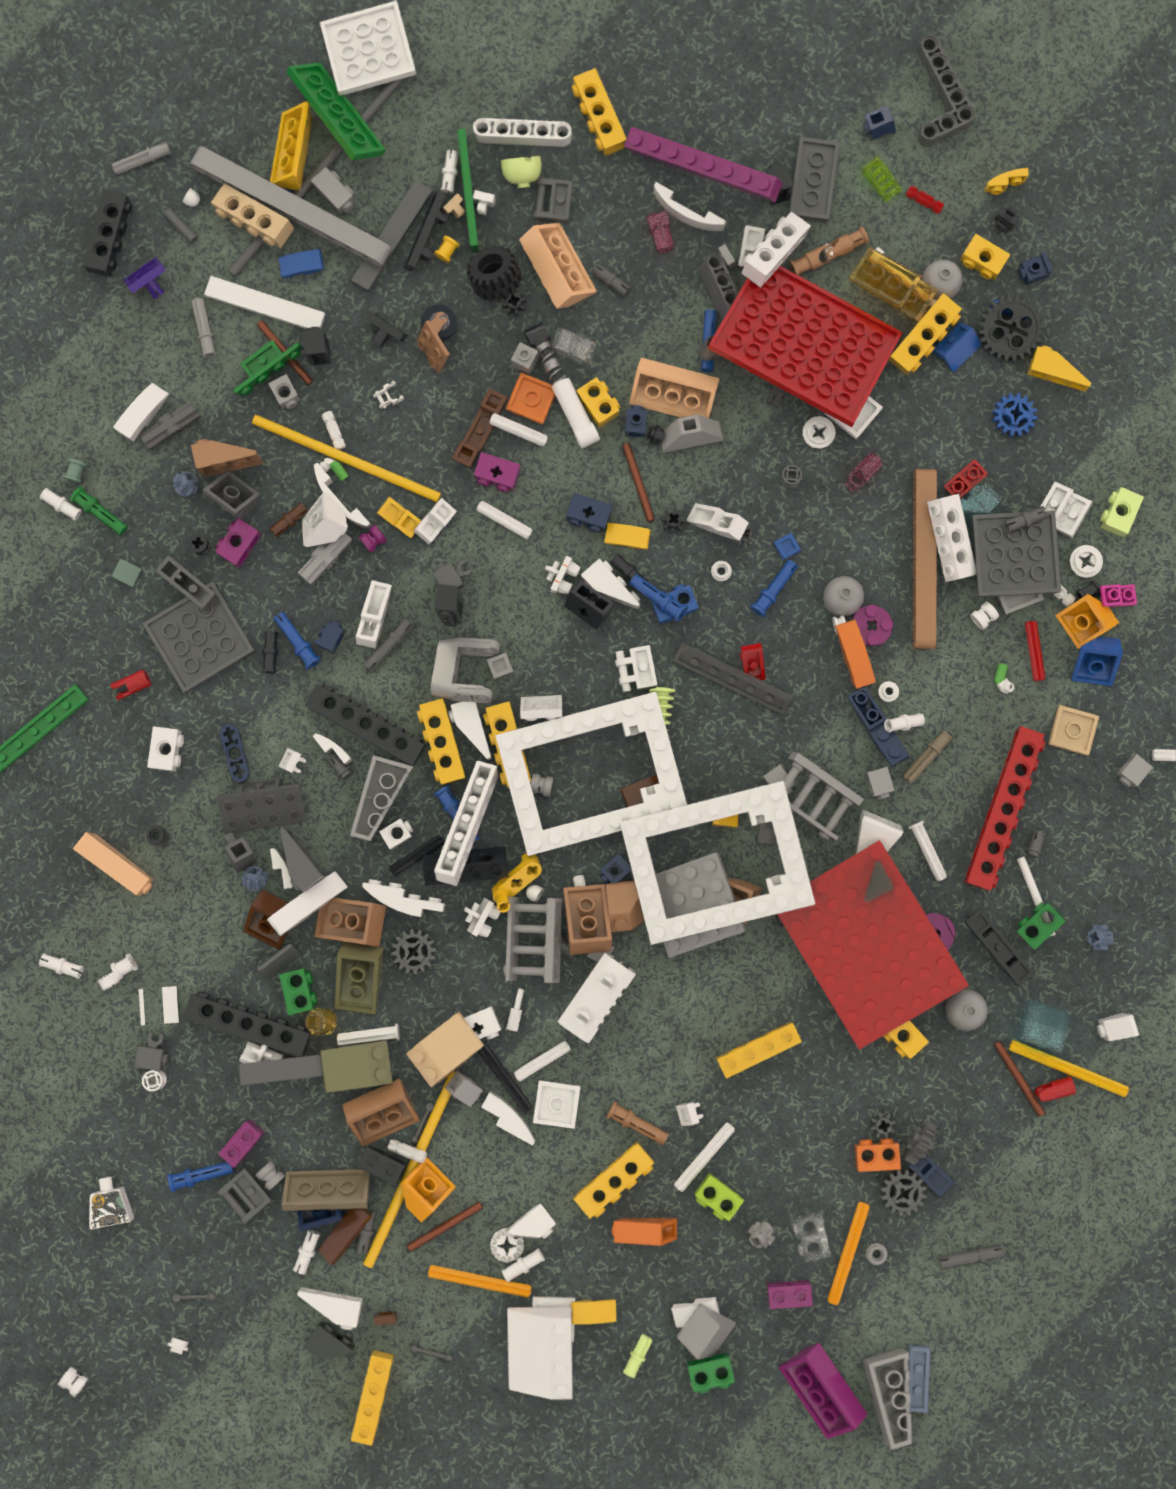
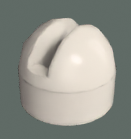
M190 188L183 199V203L194 207L200 202V197L196 191Z
M531 885L527 888L526 895L531 901L537 903L544 888L538 885Z

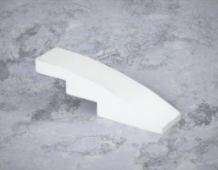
M334 871L267 920L279 936L310 917L312 913L326 905L348 887Z

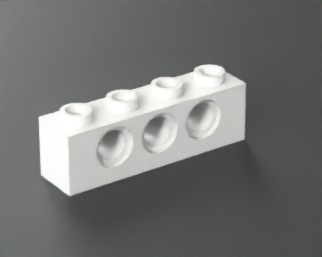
M793 212L786 218L783 216L777 223V228L775 230L771 229L768 232L764 243L760 241L754 249L755 253L753 255L748 254L743 261L745 266L742 274L759 287L764 285L803 241L809 231L810 225Z
M959 494L928 501L927 504L945 582L976 575L975 562Z

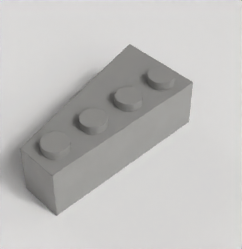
M373 755L350 836L371 841L413 766Z
M903 1348L862 1360L884 1443L891 1450L912 1444L908 1381L910 1380L908 1371L909 1352Z

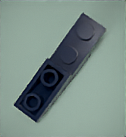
M863 686L848 695L847 698L857 717L890 767L892 768L909 758L908 752L894 731L889 732L885 730L884 722L887 718L866 687Z

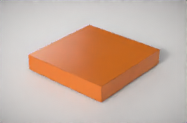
M521 372L506 406V411L543 425L555 398L552 390L553 385Z

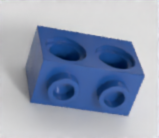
M678 585L669 593L662 591L666 595H672L677 602L680 595H686L689 598L687 604H681L688 607L685 615L698 611V605L690 585ZM651 600L659 625L674 620L672 615L666 611H661L658 604Z

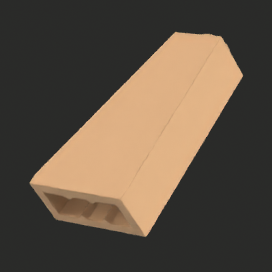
M86 832L73 848L137 896L147 894L153 886L151 884L154 880L152 877L97 834Z

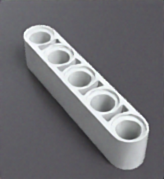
M480 118L473 125L475 139L480 143L564 147L569 145L572 140L571 127L566 122ZM482 128L487 129L485 133H479L478 131ZM504 129L507 130V133L499 134L498 131ZM525 130L527 134L519 135L518 132ZM541 131L547 132V135L540 136L538 135V133ZM560 132L567 133V136L560 137L558 136V134Z

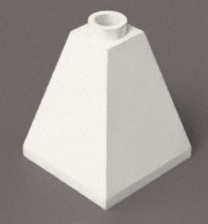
M862 809L856 854L878 840L881 841L888 852L903 834L901 825Z

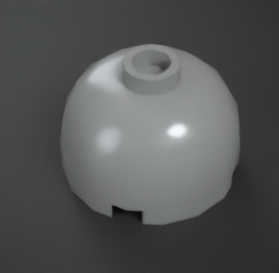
M940 259L934 261L925 269L921 285L923 290L935 300H938L943 293L952 299L958 294L962 286L963 275L960 268L954 262Z
M840 576L834 578L823 591L824 606L831 614L840 617V615L844 617L852 616L863 604V588L852 577Z
M962 989L948 998L945 1013L946 1018L955 1028L970 1031L977 1029L987 1019L988 1008L982 995L973 990Z

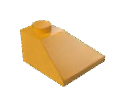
M1089 594L1055 615L1077 649L1119 623L1109 607H1103L1101 601Z
M427 1157L401 1183L406 1207L421 1223L433 1213L456 1187Z

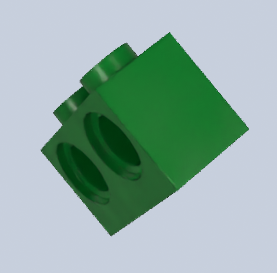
M1049 901L1045 904L1042 902L1033 909L1034 915L1030 918L1024 917L1017 924L1020 927L1017 932L1034 950L1066 922V919ZM1044 912H1051L1054 919L1051 922H1045L1041 915ZM1035 926L1038 929V934L1036 936L1028 935L1026 932L1027 927Z
M307 968L279 974L288 1015L316 1009L315 1004H318L317 995L311 990L310 984H313L311 972H307ZM295 975H299L302 978V984L299 987H296L292 982ZM300 995L307 999L305 1007H300L297 1003Z
M728 1353L687 1362L693 1392L706 1393L710 1391V1388L719 1387V1389L730 1387L731 1383H735ZM724 1367L727 1369V1373L724 1376H718L716 1370ZM704 1372L707 1377L703 1381H698L695 1379L696 1374Z

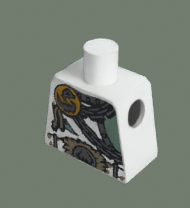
M111 1176L100 1178V1191L90 1194V1229L132 1221L134 1215L124 1187L113 1188Z

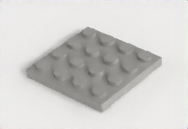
M718 852L656 874L667 918L736 902ZM744 922L664 941L663 943L670 958L747 930Z

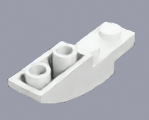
M369 879V883H363L362 887L378 901L409 915L423 917L424 909L440 912L445 910V904L441 903L439 898L429 897V900L425 901L420 900L421 896L408 894V898H405L406 889L401 888L402 884L389 882V886H382L381 881Z

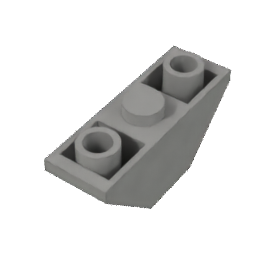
M699 414L678 418L664 430L661 440L663 453L723 441L720 423Z

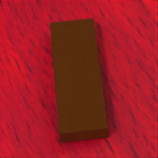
M366 1208L350 1209L318 1249L330 1265L336 1264L371 1219L372 1215Z

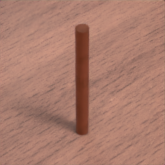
M263 320L257 323L259 329L269 341L273 340L282 353L287 350ZM296 359L287 361L307 386L314 382Z
M630 443L624 444L622 447L647 522L654 521L655 518Z
M1002 1042L994 1043L995 1049L1037 1116L1044 1115L1046 1112Z
M480 1201L407 1244L409 1251H414L482 1210L483 1206Z

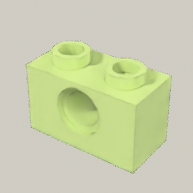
M1123 487L1116 492L1113 491L1108 500V503H1111L1108 510L1105 509L1100 519L1103 522L1101 528L1120 537L1126 536L1130 531L1144 497ZM1117 507L1123 509L1124 516L1117 514Z

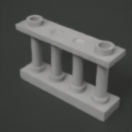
M792 752L788 759L793 762V767L784 779L786 791L800 771L805 770L809 773V779L792 804L789 802L791 811L819 830L818 835L825 840L833 839L837 841L839 837L832 833L833 829L849 806H852V804L860 806L864 799L800 753ZM822 782L826 785L825 791L808 816L799 808L814 785ZM837 793L842 797V802L824 827L815 820L831 796Z
M508 897L510 909L507 911L506 964L503 969L505 981H517V975L543 976L544 983H560L563 899L547 898L546 904H520V897ZM520 912L545 913L547 915L546 924L520 925ZM519 933L544 934L546 936V944L544 946L518 945ZM518 954L544 955L545 965L543 967L518 966Z

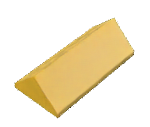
M308 102L301 103L283 112L281 116L270 182L282 189L301 190L313 120Z

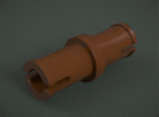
M299 502L287 514H282L283 517L269 527V529L278 538L289 527L293 528L295 522L303 517L308 510Z

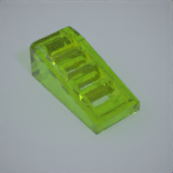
M878 155L863 166L861 173L886 203L902 191V188ZM875 166L878 168L874 172H871V169ZM878 174H883L880 178L876 179ZM887 179L888 182L881 186L880 184ZM892 185L894 188L886 194L885 190Z

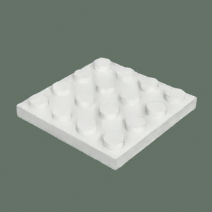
M397 1L320 22L339 96L416 75Z

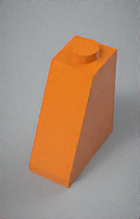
M621 1218L615 1220L612 1226L614 1243L662 1246L677 1240V1218Z

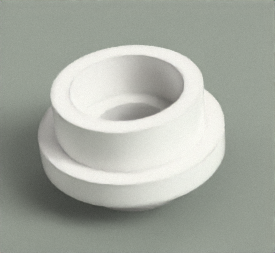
M718 561L711 568L712 577L717 581H726L732 573L731 566L725 561ZM719 568H723L725 570V574L720 575L718 574L717 570Z
M890 681L882 683L878 689L879 697L885 702L894 701L899 695L898 686ZM886 688L892 689V695L886 694Z
M172 1338L171 1342L167 1344V1346H171L170 1351L182 1354L183 1350L188 1351L189 1349L187 1348L188 1342Z

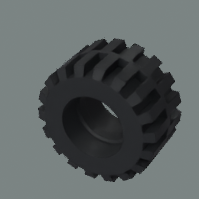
M494 245L491 248H483L484 250L478 251L476 256H472L471 262H468L467 265L468 278L474 291L483 300L493 301L497 299L498 301L503 297H509V294L516 291L515 288H518L520 281H522V273L513 252L509 248H504V246L496 247Z

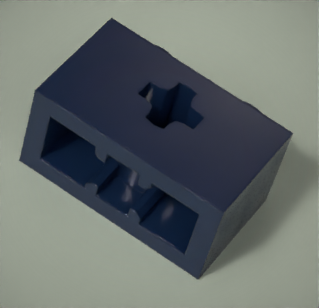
M573 493L566 519L574 526L580 527L582 524L588 526L590 531L600 533L601 530L605 532L613 505ZM588 510H591L592 515H590L589 518H586L585 513H587Z

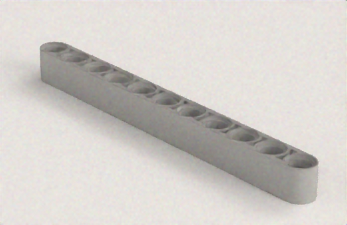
M199 146L190 162V165L200 173L221 184L229 185L274 212L377 266H383L392 250L388 244L205 147Z

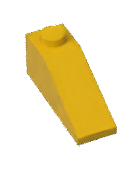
M1038 346L1035 349L1027 375L1084 392L1090 387L1091 382L1058 352L1052 351L1053 349L1048 346Z

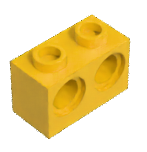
M596 377L576 390L581 403L598 428L619 416L620 405L614 397L611 399L607 393L609 389L605 382H600ZM591 390H597L600 394L597 397H591L588 393ZM607 406L611 411L608 414H603L600 412V408Z

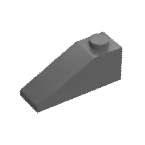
M169 555L155 570L201 609H204L216 595L215 592Z

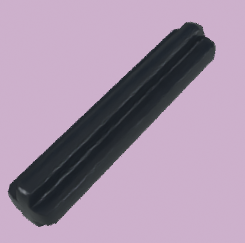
M437 835L389 867L391 873L397 876L423 859V855L430 854L443 846L445 841L440 835Z

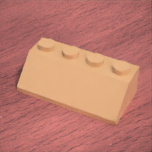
M560 223L534 225L519 239L556 309L569 307L597 292Z
M641 358L636 371L629 404L643 406L646 409L680 418L697 414L709 418L720 378Z

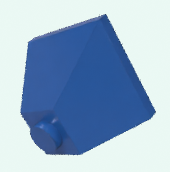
M1099 636L1082 645L1071 681L1112 686L1123 655L1120 639Z

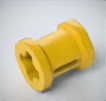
M444 236L443 243L438 250H435L434 254L439 259L449 263L454 250L458 249L460 245L454 239Z

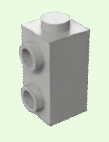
M325 167L311 182L317 192L341 216L344 212L348 213L353 208L355 203L353 198L354 192L348 185L343 186L339 182L341 179L335 171L330 172Z

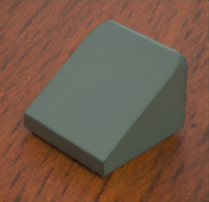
M120 559L112 577L134 587L142 569Z

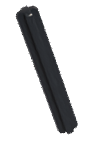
M482 1042L484 1046L478 1052L524 1114L528 1113L533 1106L488 1044Z

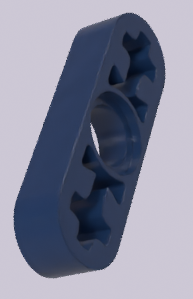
M226 724L220 730V738L230 776L236 782H245L250 777V770L240 731L236 726ZM230 728V730L235 731L232 739L234 742L238 740V744H231L227 747V743L231 742L230 738L225 736V733ZM232 748H239L241 752L239 758L232 759L230 757V750ZM243 760V764H239L241 770H245V773L242 774L243 778L240 779L239 776H235V773L238 772L237 765L232 766V763H238Z

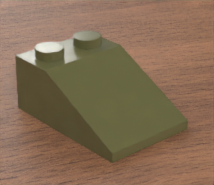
M343 942L337 953L335 1009L376 1014L383 969L384 948Z
M381 1040L320 1050L325 1093L392 1083L387 1041Z

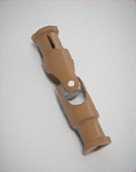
M860 227L858 231L850 235L845 234L831 243L805 253L804 257L798 260L789 261V267L793 273L800 276L805 271H812L834 260L836 256L846 255L854 251V248L857 246L868 244V235L864 228ZM821 251L826 258L823 261L819 260V254Z

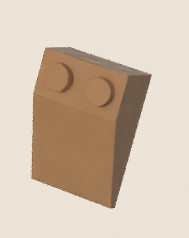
M208 439L198 440L196 444L191 445L196 469L204 478L222 474L228 470L235 471L263 464V460L256 450L212 440L208 441Z
M605 884L563 888L570 955L611 951L612 935Z
M333 898L319 909L314 937L379 947L386 906L370 902Z

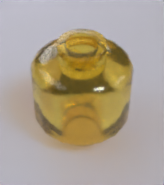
M315 1008L309 1012L305 1024L312 1035H330L336 1029L337 1018L331 1009Z

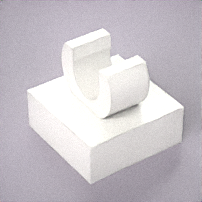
M474 191L473 200L474 203L478 204V214L486 215L488 206L493 208L495 206V195Z
M287 748L279 767L291 773L293 771L301 773L296 764L298 761L306 763V760L300 757V753Z
M691 1102L676 1106L681 1126L699 1123V1119L703 1117V1114L697 1115L695 1108L699 1107L700 1103Z

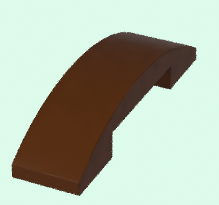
M490 388L488 389L475 419L463 441L460 442L452 460L471 468L494 428L490 424V419L493 413L501 414L507 400L506 396Z

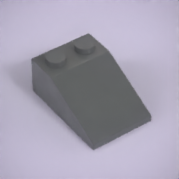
M282 827L280 834L289 876L292 878L290 883L297 891L305 892L327 877V875L289 828Z

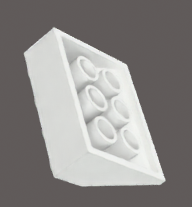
M571 1307L508 1308L509 1390L547 1399H572Z

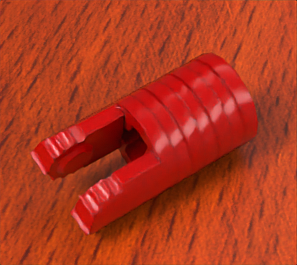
M142 669L109 685L112 689H116L126 684L128 689L116 695L117 700H120L151 686V681L147 672Z
M1068 1076L1035 1088L1034 1093L1044 1102L1075 1095L1076 1089L1072 1078Z

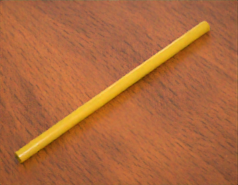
M255 415L252 420V424L427 499L438 502L441 497V493L261 416Z
M455 1071L447 1077L416 1146L418 1150L426 1151L451 1096L445 1086L454 1076ZM410 1159L364 1260L363 1265L373 1268L404 1200L401 1183L420 1164L413 1159Z

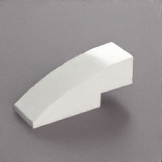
M151 383L126 409L113 428L134 442L142 429L149 425L169 396V393Z
M695 503L686 520L707 531L739 541L749 523L737 514L725 512L721 508Z
M372 580L356 634L357 645L376 649L392 585Z
M490 1091L481 1108L499 1117L496 1126L533 1145L535 1138L523 1118L504 1099Z

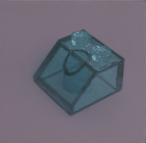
M1028 999L1016 1038L1061 1053L1068 1033L1069 1012Z

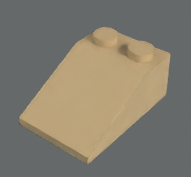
M458 1012L406 1054L430 1087H433L453 1073L479 1051L484 1044L460 1012Z

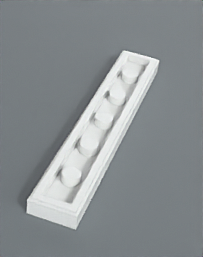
M210 276L204 293L205 297L307 330L310 327H320L321 329L326 315L324 312Z

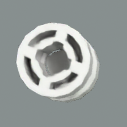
M986 601L981 605V609L975 610L970 614V617L978 628L984 630L988 627L990 621H995L999 618V614Z
M150 1070L142 1078V1085L148 1091H157L163 1088L167 1082V1076L162 1070Z
M70 1367L58 1385L63 1389L67 1388L70 1394L76 1397L87 1383L88 1378L84 1375H78L77 1370Z

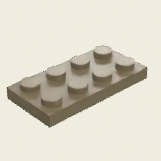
M364 1169L288 1171L285 1176L282 1210L368 1208L370 1172Z

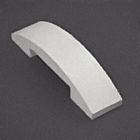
M657 182L654 184L656 198L675 218L702 230H724L726 220L709 211L704 218L673 201V191Z
M316 463L314 469L321 490L327 493L345 513L348 521L369 530L372 526L356 508L350 513L327 487L333 481L322 467Z

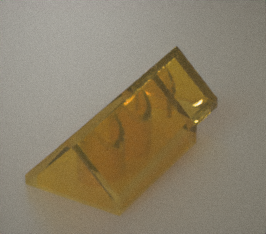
M872 247L868 248L848 279L917 323L928 312L939 290L921 280L922 275Z

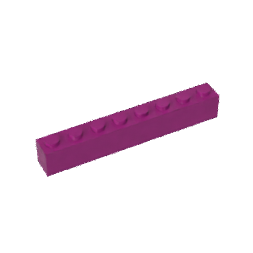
M631 127L624 145L625 148L634 154L774 203L783 184L775 176Z

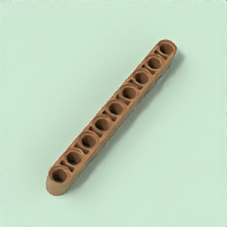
M915 469L914 479L916 480H914L913 499H916L913 500V519H915L913 520V539H915L913 540V559H915L913 561V579H915L913 581V600H915L913 601V620H915L913 621V640L915 641H913V648L935 649L937 543L927 502L937 499L936 469Z

